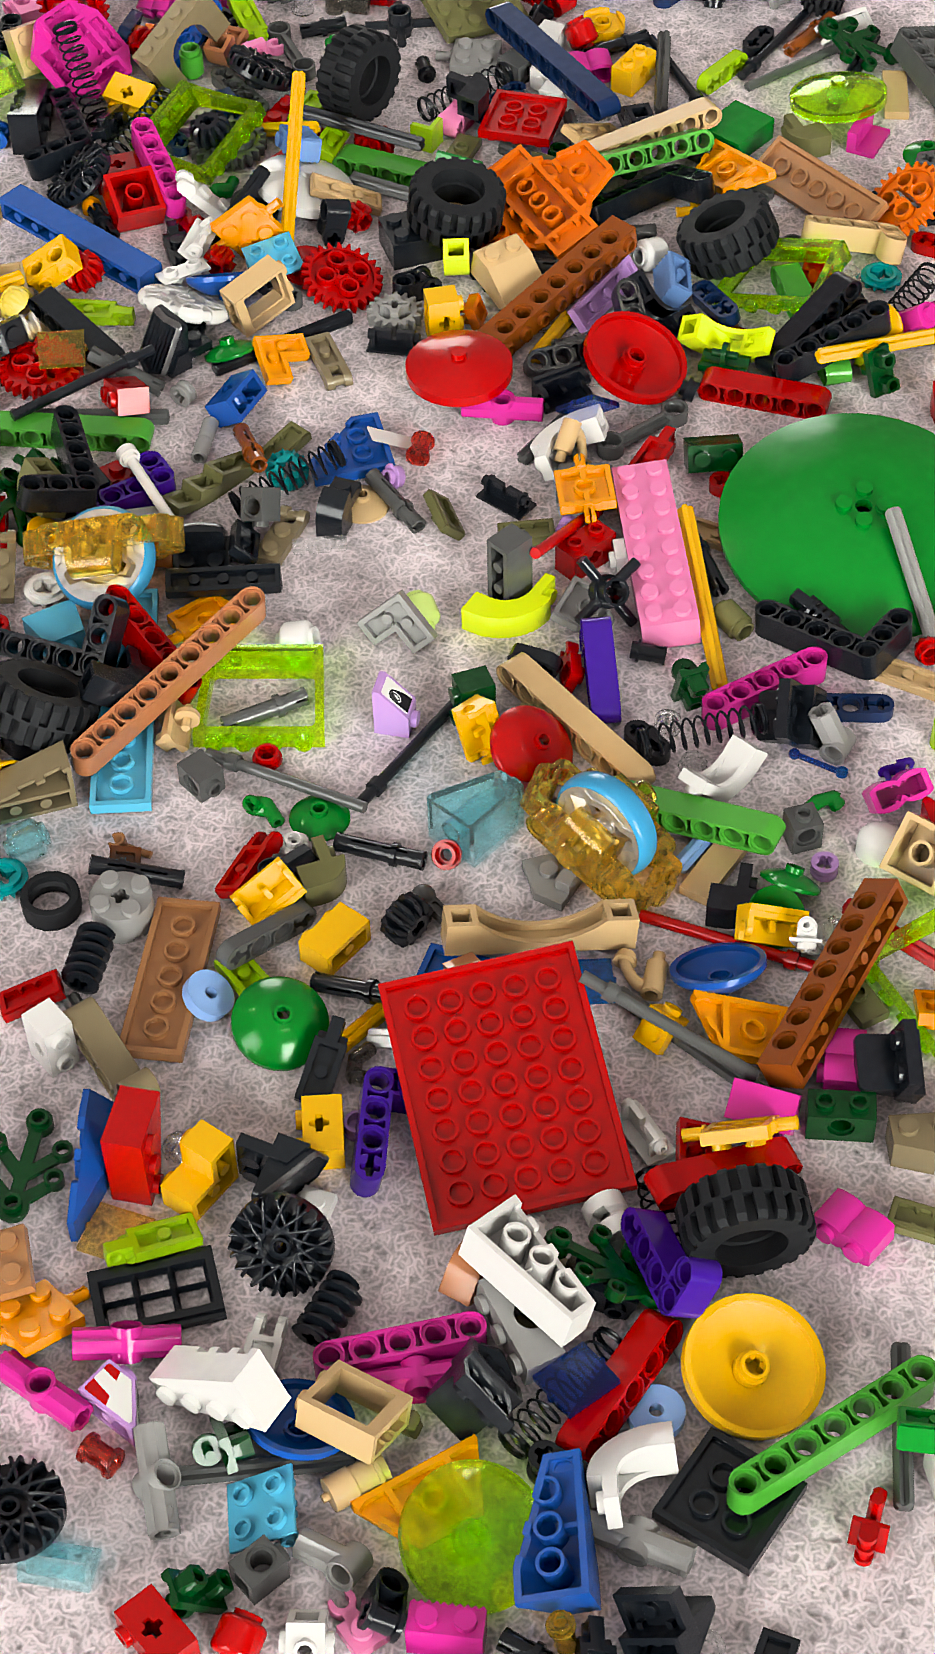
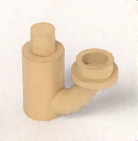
M567 417L563 418L553 448L556 451L554 462L558 464L565 463L566 457L572 455L576 443L579 461L580 453L585 455L586 464L592 463L587 459V443L581 428V422Z
M627 948L619 949L613 957V963L621 969L628 984L634 990L640 992V996L644 1000L658 1002L662 999L669 967L665 961L666 954L663 951H654L652 958L646 962L644 976L641 978L634 970L637 966L635 952Z

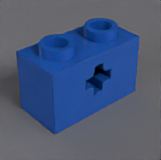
M254 369L231 375L205 405V408L210 416L218 420L219 428L241 423L268 390Z

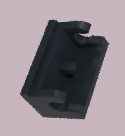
M577 361L533 377L532 397L543 398L544 413L549 414L593 398V392L586 385L592 381L588 373L582 368L581 363Z

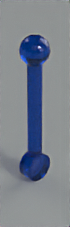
M797 748L789 750L788 755L792 760H803L836 773V776L841 779L848 776V769L844 766L834 767L801 754Z

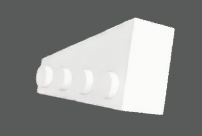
M515 1194L467 1227L458 1255L562 1348L586 1330L596 1302L571 1268L563 1266L558 1259L559 1252L552 1243H546L538 1232L540 1226L532 1216H526L521 1209L522 1202Z
M174 1345L148 1377L157 1389L156 1396L168 1406L175 1404L186 1408L194 1414L201 1412L210 1415L218 1421H231L244 1429L254 1428L266 1432L291 1399L259 1348H251L247 1354H244L243 1349L232 1347L228 1353H225L220 1347L212 1346L207 1352L201 1346Z

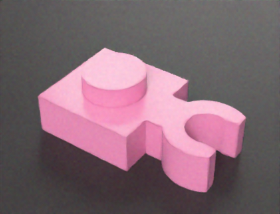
M353 1591L344 1592L345 1598L349 1602L344 1608H338L332 1599L327 1601L330 1615L338 1621H343L336 1626V1631L351 1654H371L388 1643L386 1636L368 1628L364 1631L357 1628L360 1611L357 1609V1599Z

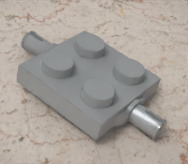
M468 37L456 38L450 52L436 50L435 59L436 61H449V72L474 75L476 72L481 73L483 69H489L491 65L496 66L497 57L502 55V40L471 39ZM491 68L490 71L495 74V68ZM484 71L482 74L487 76V71Z

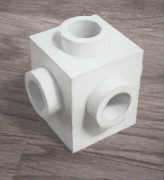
M289 1609L286 1630H280L279 1654H335V1631H328V1609Z

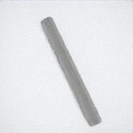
M899 506L889 508L885 512V517L923 637L927 635L935 637L934 610L902 510Z

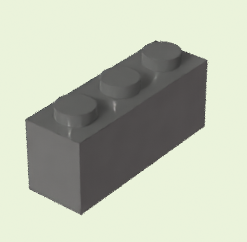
M513 523L487 539L488 596L494 599H517L526 595L533 588L532 557L530 555L532 536Z

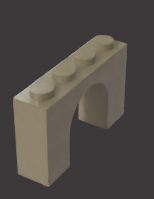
M175 0L133 54L132 58L157 88H168L176 95L187 81V78L174 61V47L181 33L186 28L195 25L201 34L217 42L231 23L213 0Z

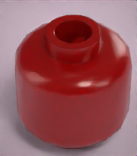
M581 15L566 23L567 28L564 30V34L572 50L595 45L594 41L598 39L599 34L591 18H584Z
M235 1607L234 1612L223 1613L211 1638V1648L218 1654H260L267 1637V1631L262 1626L263 1619Z

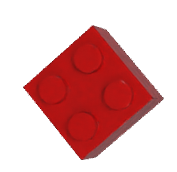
M151 165L103 175L101 193L109 215L112 218L111 221L119 233L164 223L167 207Z

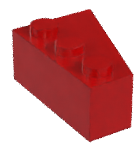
M120 1085L100 1140L112 1199L152 1206L155 1195L161 1194L160 1185L165 1177L164 1174H161L160 1091Z

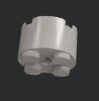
M108 870L100 875V879L92 886L89 893L93 922L104 924L113 930L116 934L115 939L112 940L113 943L134 942V938L148 934L155 904L152 888L146 876L127 871L116 872Z

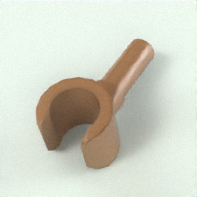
M121 832L112 834L115 843L108 842L109 848L110 845L135 847L127 843L125 835ZM142 849L141 856L151 859L153 852Z

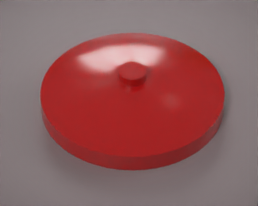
M630 311L608 313L594 322L585 337L583 354L591 375L605 390L624 401L640 405H653L665 402L677 393L683 380H685L687 359L680 342L670 330L653 318Z
M448 330L428 336L411 349L405 363L406 379L410 388L424 400L447 407H468L492 400L508 387L513 376V359L509 349L497 338L474 330Z

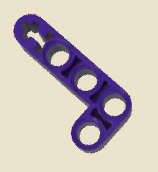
M156 451L141 453L139 463L161 496L176 491L174 471L161 454ZM135 476L99 490L97 506H116L125 510L155 506Z
M611 616L581 618L579 644L580 651H582L581 658L584 659L589 710L605 724L621 723V702Z
M383 1066L370 1068L365 1074L359 1094L350 1188L357 1196L363 1198L375 1195L379 1191L386 1168L391 1112L407 1114L397 1069ZM372 1086H378L381 1089H375ZM369 1115H375L379 1119L372 1118ZM365 1144H372L376 1148L367 1147ZM365 1167L371 1168L369 1176H366Z
M635 1207L627 1208L621 1217V1232L659 1311L665 1316L699 1318L704 1313L722 1282L720 1263L713 1259L686 1256L664 1212Z

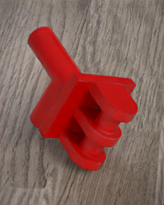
M881 1487L873 1489L866 1517L853 1515L847 1543L856 1545L853 1559L857 1565L862 1567L869 1566L872 1563L875 1551L884 1554L891 1526L880 1523L888 1493Z

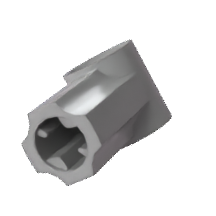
M823 702L811 708L808 716L822 743L819 750L821 758L827 763L838 766L845 761L855 745L856 735L852 730L842 725L831 702Z
M305 1527L298 1534L292 1549V1557L324 1572L329 1584L342 1592L351 1590L371 1569L374 1563L370 1550L361 1542L349 1541L346 1545H343L308 1527Z

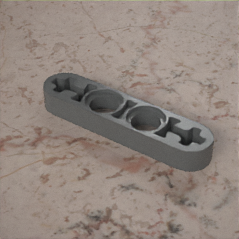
M219 66L212 69L211 81L214 87L218 90L226 87H237L236 89H231L235 95H239L240 98L244 99L249 98V100H245L246 115L251 120L259 121L270 110L269 103L230 68Z
M297 901L223 941L217 949L216 960L228 970L236 969L303 933L313 924L317 912L305 901Z

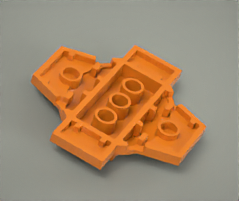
M586 139L557 152L556 158L552 160H544L542 156L532 157L519 144L488 168V170L492 169L503 182L506 190V203L499 233L493 240L486 245L483 243L478 249L517 233L531 251L546 250L559 261L599 227L590 217L592 202L615 174L613 167Z

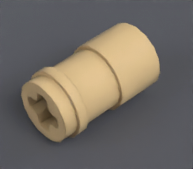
M380 1455L371 1465L359 1460L348 1467L344 1466L321 1478L320 1484L324 1492L320 1495L324 1504L329 1502L333 1510L338 1513L351 1506L350 1501L391 1480L392 1475L383 1456Z

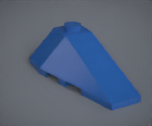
M83 1089L78 1114L77 1129L80 1130L81 1149L75 1148L73 1159L75 1161V1178L78 1180H72L67 1216V1227L71 1242L79 1241L110 1187L100 1140L114 1102L91 1089Z
M580 1448L543 1454L532 1494L534 1499L529 1519L525 1521L522 1531L524 1535L519 1555L515 1557L513 1565L515 1606L517 1608L564 1616L602 1610L599 1570L582 1452Z

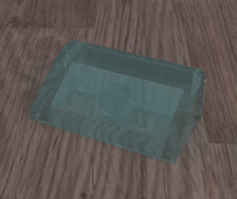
M54 1541L38 1555L17 1562V1580L22 1583L90 1593L102 1549Z

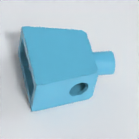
M70 599L22 618L26 635L82 649L85 630L77 607ZM47 647L44 649L43 656L45 658L48 654ZM71 654L69 657V664H72L73 662V654Z

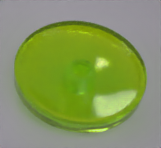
M832 71L807 77L792 87L789 94L790 108L797 116L813 122L847 123L870 117L883 109L887 103V86L881 79L863 72Z
M465 1459L445 1464L421 1480L404 1504L398 1527V1546L401 1560L407 1575L417 1590L432 1603L438 1601L440 1605L443 1602H446L447 1605L453 1602L455 1606L461 1604L463 1607L469 1605L472 1608L476 1605L479 1609L484 1606L487 1610V1616L502 1612L515 1605L513 1565L516 1555L520 1553L524 1538L522 1534L525 1521L529 1519L534 1501L532 1498L533 1490L508 1468L480 1459Z

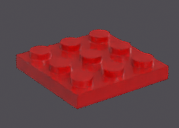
M497 89L478 128V138L490 141L511 142L512 144L533 145L538 148H549L566 111L567 98Z

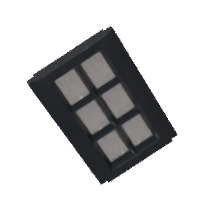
M211 1245L173 1253L140 1263H126L87 1272L96 1327L110 1326L111 1323L116 1321L134 1320L142 1322L143 1325L181 1324V1329H186L227 1319Z

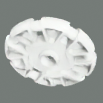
M150 284L141 288L137 294L139 303L150 312L156 306L162 304L186 323L201 324L204 321L207 325H216L225 322L229 318L222 300H219L216 296L191 291V288L177 285H167L165 287L162 284Z

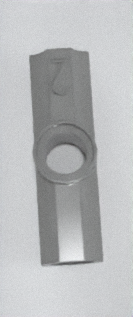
M151 1421L141 1423L133 1428L139 1472L134 1475L132 1487L136 1496L143 1501L147 1533L150 1536V1540L174 1538L181 1534L175 1489L181 1482V1472L177 1464L170 1459L164 1422Z
M590 1505L595 1544L615 1551L621 1560L637 1567H644L650 1564L684 1578L690 1573L697 1552V1544L661 1531L654 1521L640 1515H632L630 1518L622 1516L623 1528L608 1530L606 1514L598 1515L597 1507L591 1508Z

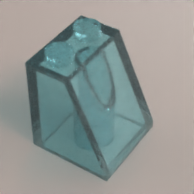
M498 770L429 794L427 796L429 837L436 842L443 839H451L457 842L462 850V860L475 868L524 826V785L516 777L509 776L502 770Z

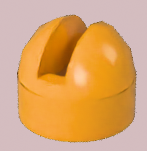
M93 195L88 196L82 201V213L85 216H89L87 213L89 206L94 211L96 210L93 203L101 205L97 197Z

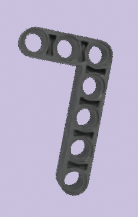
M935 26L901 27L892 43L890 52L935 109Z

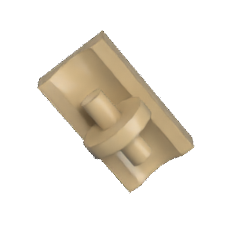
M177 699L159 715L162 731L156 735L155 744L165 752L174 748L182 753L189 750L192 728L199 725L200 713L193 708L192 704L183 705Z

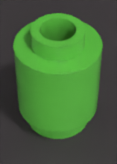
M195 42L182 44L179 50L180 70L186 78L190 80L198 79L204 74L202 49Z

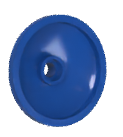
M245 271L186 277V283L202 294L219 296V300L223 301L219 290Z
M741 942L716 943L698 947L680 955L671 963L669 971L672 981L685 990L691 992L700 990L708 993L729 995L756 980L766 969L768 961L765 951L758 946Z
M300 1378L280 1380L291 1397L289 1402L266 1432L254 1428L247 1429L251 1438L259 1446L275 1456L288 1460H320L341 1451L295 1427L297 1410L294 1408L295 1401L302 1390H308L315 1383L313 1380ZM335 1393L325 1403V1405L355 1419L354 1410L344 1396Z

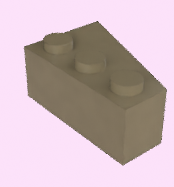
M63 740L0 770V825L78 806L71 766Z
M935 1112L889 1115L885 1141L890 1166L934 1175Z

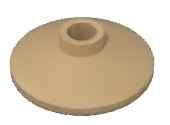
M361 485L362 491L352 507V522L355 524L372 523L384 517L390 507L379 497L373 488L369 485Z

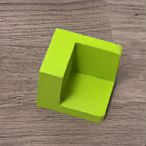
M437 117L430 126L417 122L410 124V134L421 136L425 139V147L422 151L433 154L443 142V118Z

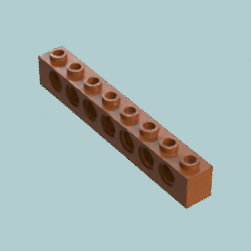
M614 215L610 216L477 331L500 340L513 356L525 343H528L540 330L547 327L555 317L564 312L577 298H580L592 285L599 282L607 272L615 268L622 259L635 250L637 247L636 227Z
M863 879L757 1062L770 1087L805 1088L909 903L898 879Z

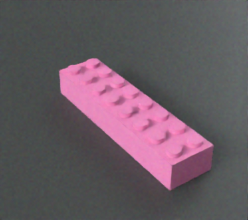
M667 459L612 467L617 512L628 561L631 558H635L641 564L630 576L642 643L666 646L667 648L701 643L700 619Z

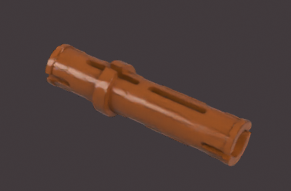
M828 11L820 19L813 20L807 29L783 46L785 55L792 58L815 39L822 38L820 33L815 32V26L825 18H832L837 15L832 11Z
M246 423L236 424L233 428V435L242 449L244 460L250 464L254 472L261 473L265 471L268 467L266 463L268 461L264 457L263 447L256 442Z

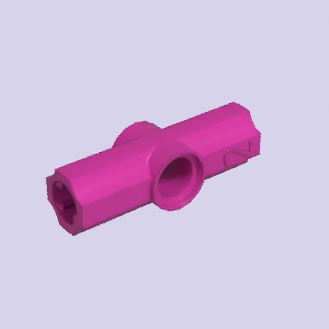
M505 389L497 397L485 403L461 407V416L490 418L493 423L501 426L509 425L514 420L543 422L544 399L517 397L511 391Z
M122 1320L113 1322L110 1326L72 1327V1361L110 1359L116 1364H135L141 1362L143 1358H165L174 1345H182L181 1324L143 1325L139 1321Z
M14 1349L10 1351L5 1350L0 1355V1382L29 1401L34 1411L47 1414L72 1433L76 1430L81 1431L89 1422V1418L94 1411L93 1405L58 1381L51 1369L38 1367Z
M414 1355L403 1359L396 1366L361 1371L413 1396L412 1404L426 1403L427 1393L451 1367L453 1358L431 1361L427 1356Z

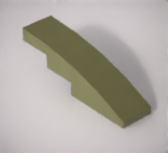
M242 451L204 463L203 473L183 479L181 489L162 495L175 517L180 518L214 502L248 479L255 472L251 469L250 464L244 460Z

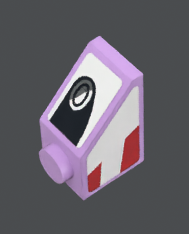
M379 671L372 690L374 733L410 738L412 729L418 728L420 722V710H416V697L386 672Z
M108 1359L78 1388L79 1394L93 1405V1415L135 1447L133 1428L140 1424L139 1394L136 1385L137 1377L127 1366L121 1365L119 1367L112 1360Z

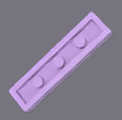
M629 254L615 268L607 272L599 282L595 283L567 311L579 332L588 331L594 322L613 306L611 294L617 283L638 270ZM620 289V293L623 296L624 292Z

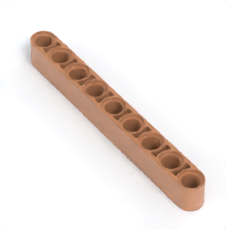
M255 586L242 589L82 733L70 747L75 772L86 777L97 773L253 631L266 617L264 592Z

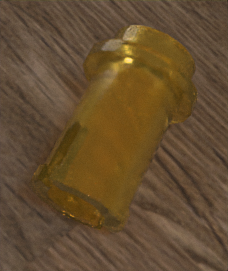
M556 1610L546 1620L545 1628L547 1634L553 1638L554 1646L559 1654L575 1653L577 1638L575 1634V1618L570 1612Z

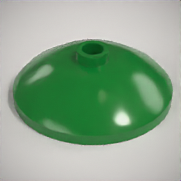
M283 976L267 977L248 986L236 1000L231 1015V1032L238 1049L252 1063L273 1071H290L304 1066L315 1035L318 1036L319 1030L327 1032L330 1025L327 1008L318 993L304 982ZM285 1012L288 1014V1018L280 1019L277 1013Z

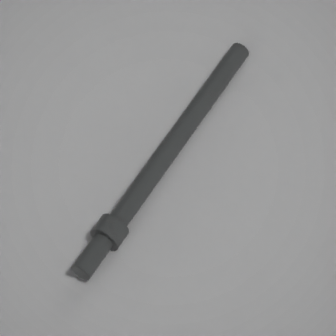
M844 41L846 45L850 48L851 46L849 45V43ZM833 43L831 46L744 83V88L750 92L836 53L840 55L841 51Z
M210 747L205 751L216 763L222 764L227 770L236 773L242 771L363 814L367 811L368 802L244 760L242 755L233 752L227 754Z
M586 970L582 973L578 982L601 994V999L610 1004L613 1002L619 1004L753 1082L758 1077L760 1069L621 991V986L612 981L607 983Z

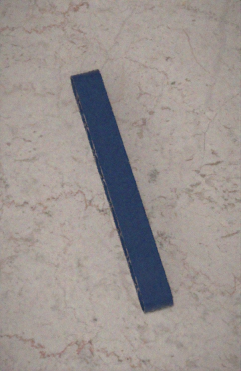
M506 1L485 10V18L490 28L595 121H601L621 112V103L618 96L511 2Z

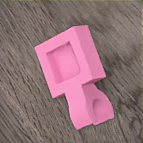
M263 37L241 44H244L247 48H257V52L261 55L263 52L272 56L284 54V45L278 44V38L265 41Z

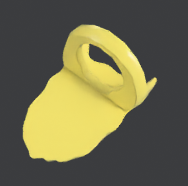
M10 285L4 290L0 297V310L3 318L8 319L9 316L18 314L26 307L28 299L33 297L26 287Z

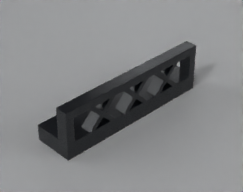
M280 563L165 569L166 599L234 596L249 586L260 588L264 594L282 593L281 589H283Z

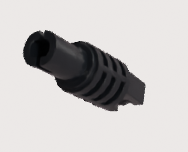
M797 588L790 596L789 603L797 610L850 631L841 624L840 616L836 615L833 610L829 609L827 605L823 604L814 595L809 597Z

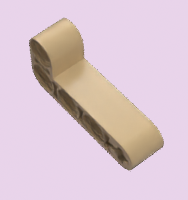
M806 215L799 241L801 244L812 248L875 254L883 263L900 265L908 239L898 226L890 223Z

